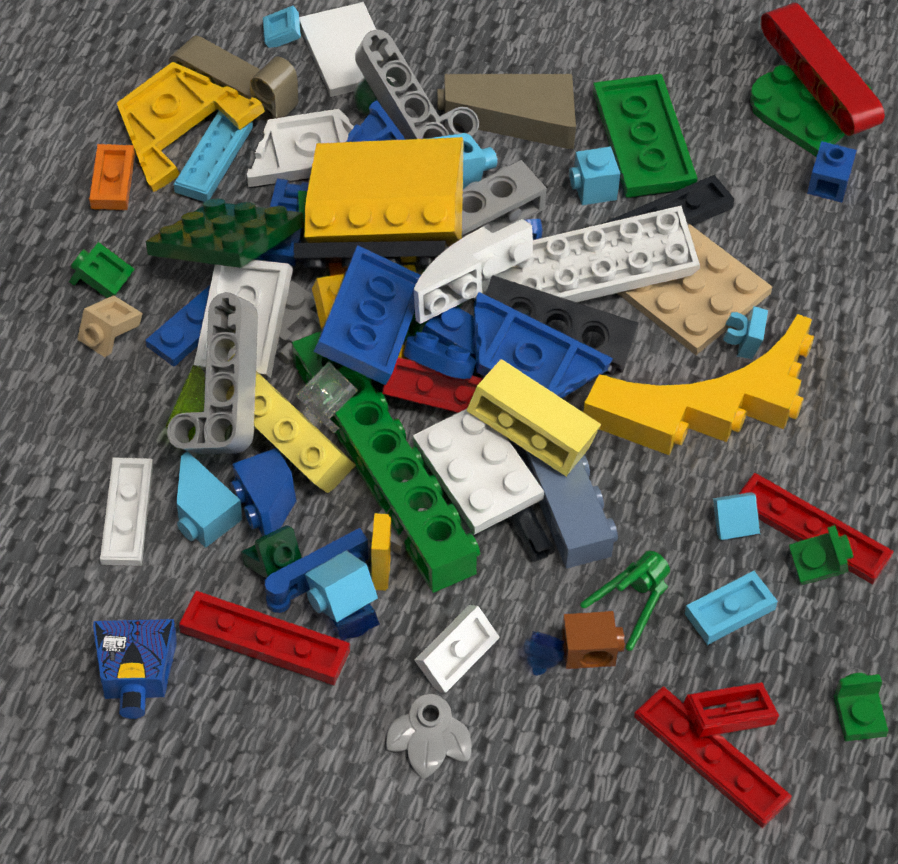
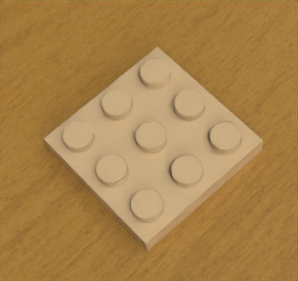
M688 224L700 263V269L691 276L631 289L617 294L697 355L731 327L726 325L731 312L746 315L752 310L753 306H757L771 294L772 286L692 225Z

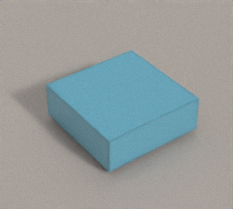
M294 6L263 17L264 42L268 48L279 47L301 38L299 12Z
M749 492L713 498L716 529L720 540L760 534L756 494Z

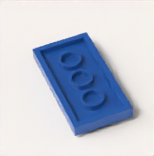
M357 245L313 352L386 385L394 370L415 311L414 287L421 275Z

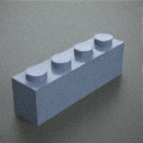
M514 443L519 456L544 490V498L539 501V505L565 568L612 557L613 544L618 540L617 529L612 518L606 519L603 512V497L599 487L592 486L589 479L590 468L586 456L583 455L566 477Z

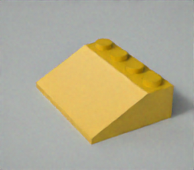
M463 137L316 143L306 197L304 237L308 243L446 241L450 247L462 239Z

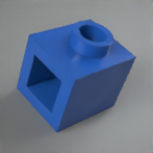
M821 141L807 194L842 203L857 150Z

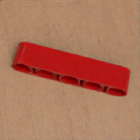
M793 2L762 14L761 29L766 39L845 135L852 136L883 123L885 114L878 97L798 3Z

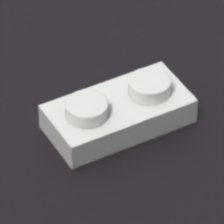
M468 605L415 659V662L431 685L439 692L446 693L500 637L479 606Z

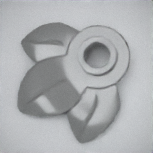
M425 694L418 697L411 705L408 714L393 721L388 729L386 739L388 751L408 752L411 766L424 779L431 776L440 767L446 755L463 762L469 761L472 744L467 727L452 717V711L448 702L436 694ZM427 708H434L437 710L439 717L435 721H427L423 718V711Z

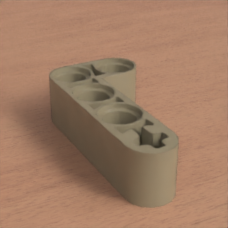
M196 35L192 36L169 58V64L175 62L208 77L210 82L223 88L229 86L237 90L238 94L245 98L251 99L253 97L258 99L265 110L264 113L256 118L258 121L263 119L267 122L268 119L286 117L298 105L297 73L290 62L282 57H274L260 70Z

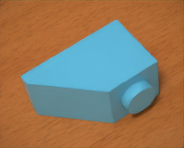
M188 451L181 455L177 493L179 518L177 525L181 533L189 541L197 539L206 548L242 520L241 501Z

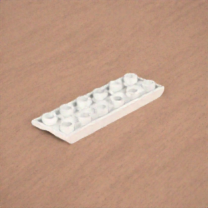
M677 206L533 240V257L494 276L574 302H580L691 276L700 269V263L682 206ZM491 277L482 281L483 294H486ZM524 308L515 309L523 314L530 313Z

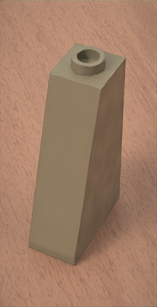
M445 74L444 89H437V110H444L445 114L458 107H468L478 116V130L566 149H574L576 120L572 74Z

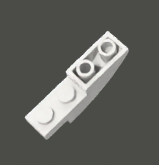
M521 219L494 233L485 227H481L442 252L427 267L414 287L416 321L421 324L477 296L478 292L482 293V281L533 257L532 225Z

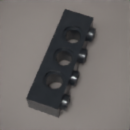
M492 275L485 295L513 309L524 308L530 312L531 318L545 325L552 320H561L568 328L564 334L583 343V336L588 332L601 334L604 339L603 344L593 349L613 358L608 370L604 373L614 375L615 370L624 371L637 333L638 322Z

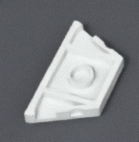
M339 109L268 119L263 131L264 138L259 142L255 152L256 159L252 169H248L247 172L248 187L276 183L277 178L289 181L310 178L316 143L346 142L348 134L354 128L349 122V118Z

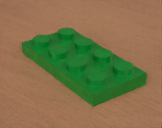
M662 73L593 83L595 102L609 146L612 148L620 171V180L626 198L677 191L697 182L698 178Z

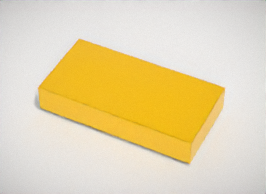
M374 513L371 547L372 582L375 590L386 591L389 586L391 561V517H389V514Z

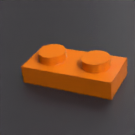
M97 145L89 198L91 209L128 210L135 159L134 145Z

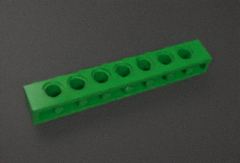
M321 331L293 341L292 353L295 368L349 458L356 464L357 471L381 509L385 510L386 514L388 512L389 517H391V526L399 537L403 530L408 534L407 539L404 541V547L432 593L476 575L477 557L480 556V549L476 539L471 533L466 535L462 529L457 509L453 504L447 505L442 497L443 493L439 481L434 475L429 476L427 474L420 451L416 446L410 447L406 441L404 427L398 418L392 419L383 393L381 391L375 392L372 387L371 378L313 352ZM419 508L428 509V510H425V511H418Z

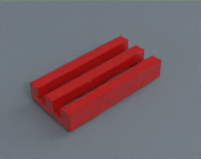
M762 682L688 694L683 703L686 710L692 711L690 715L692 723L698 724L696 731L699 738L775 725L779 717ZM756 697H758L759 700H760V701H754V702H748V703H741V702H740V701H745V700L753 699V698H756ZM726 704L725 707L703 709L704 707Z

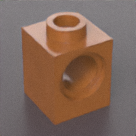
M614 611L563 615L561 635L566 669L616 666L618 652H624L625 643L623 628L616 627Z

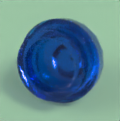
M532 631L530 640L525 639L523 652L527 655V663L532 668V673L535 676L544 674L548 668L555 667L559 661L563 660L565 652L561 651L564 644L563 640L538 631Z

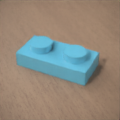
M752 571L686 605L684 614L706 644L709 645L774 611L778 601L757 573Z

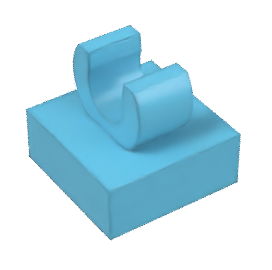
M753 306L747 318L738 312H731L726 325L735 327L737 330L728 328L723 340L732 345L739 344L737 357L753 359L764 339L768 310Z

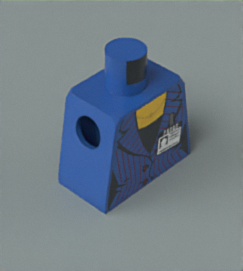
M174 619L93 621L100 677L105 699L120 698L119 714L122 717L129 719L143 717L145 715L146 698L165 697L177 644Z

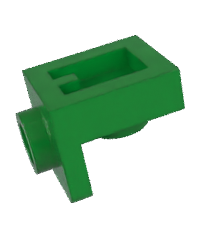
M98 242L90 253L85 249L80 252L70 266L75 270V273L68 282L75 286L82 279L103 296L109 298L116 295L135 269Z
M835 525L828 527V533L789 544L801 585L849 572L847 560L854 558L847 535L839 536Z
M853 673L839 680L834 700L845 741L887 737L888 727L879 697V691L882 686V679L879 674Z

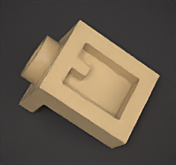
M113 295L84 308L78 340L103 357H106L112 353L115 337L140 326L142 313Z

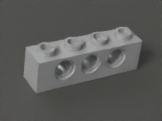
M522 160L510 166L502 167L496 173L480 181L470 183L463 189L462 238L481 227H485L494 233L521 219L525 220L545 210L547 188Z

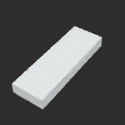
M113 458L100 555L101 565L142 566L153 459Z

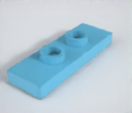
M219 110L174 182V192L203 202L210 200L253 129L252 122L239 130Z

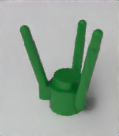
M646 551L622 573L582 601L580 606L581 608H587L615 588L618 591H623L629 585L641 593L651 591V595L625 646L627 651H632L659 597L668 588L664 579L670 573L669 564L657 552Z

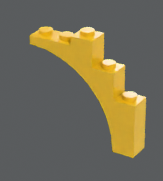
M797 314L786 334L766 354L746 367L716 379L692 384L659 386L626 382L599 374L584 403L583 412L601 424L599 430L670 455L674 444H683L688 429L727 442L732 430L740 432L746 416L784 429L789 417L797 419L804 401L803 397L798 396L802 380L797 378L802 364L797 361L799 356L807 357L811 349L814 336L808 333L812 319Z

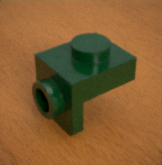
M288 525L257 539L255 545L241 551L244 565L265 578L302 558L294 529Z

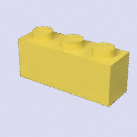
M502 359L477 385L467 408V412L566 477L587 452L601 426L600 423Z

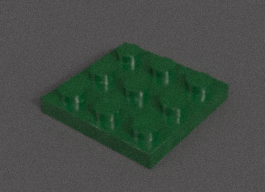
M210 199L205 201L203 206L194 212L182 215V219L176 223L162 227L158 234L145 242L147 254L150 256L242 268L304 227L302 212L287 211V208L284 206L263 208L256 207V204L252 202L230 204L225 203L224 199Z

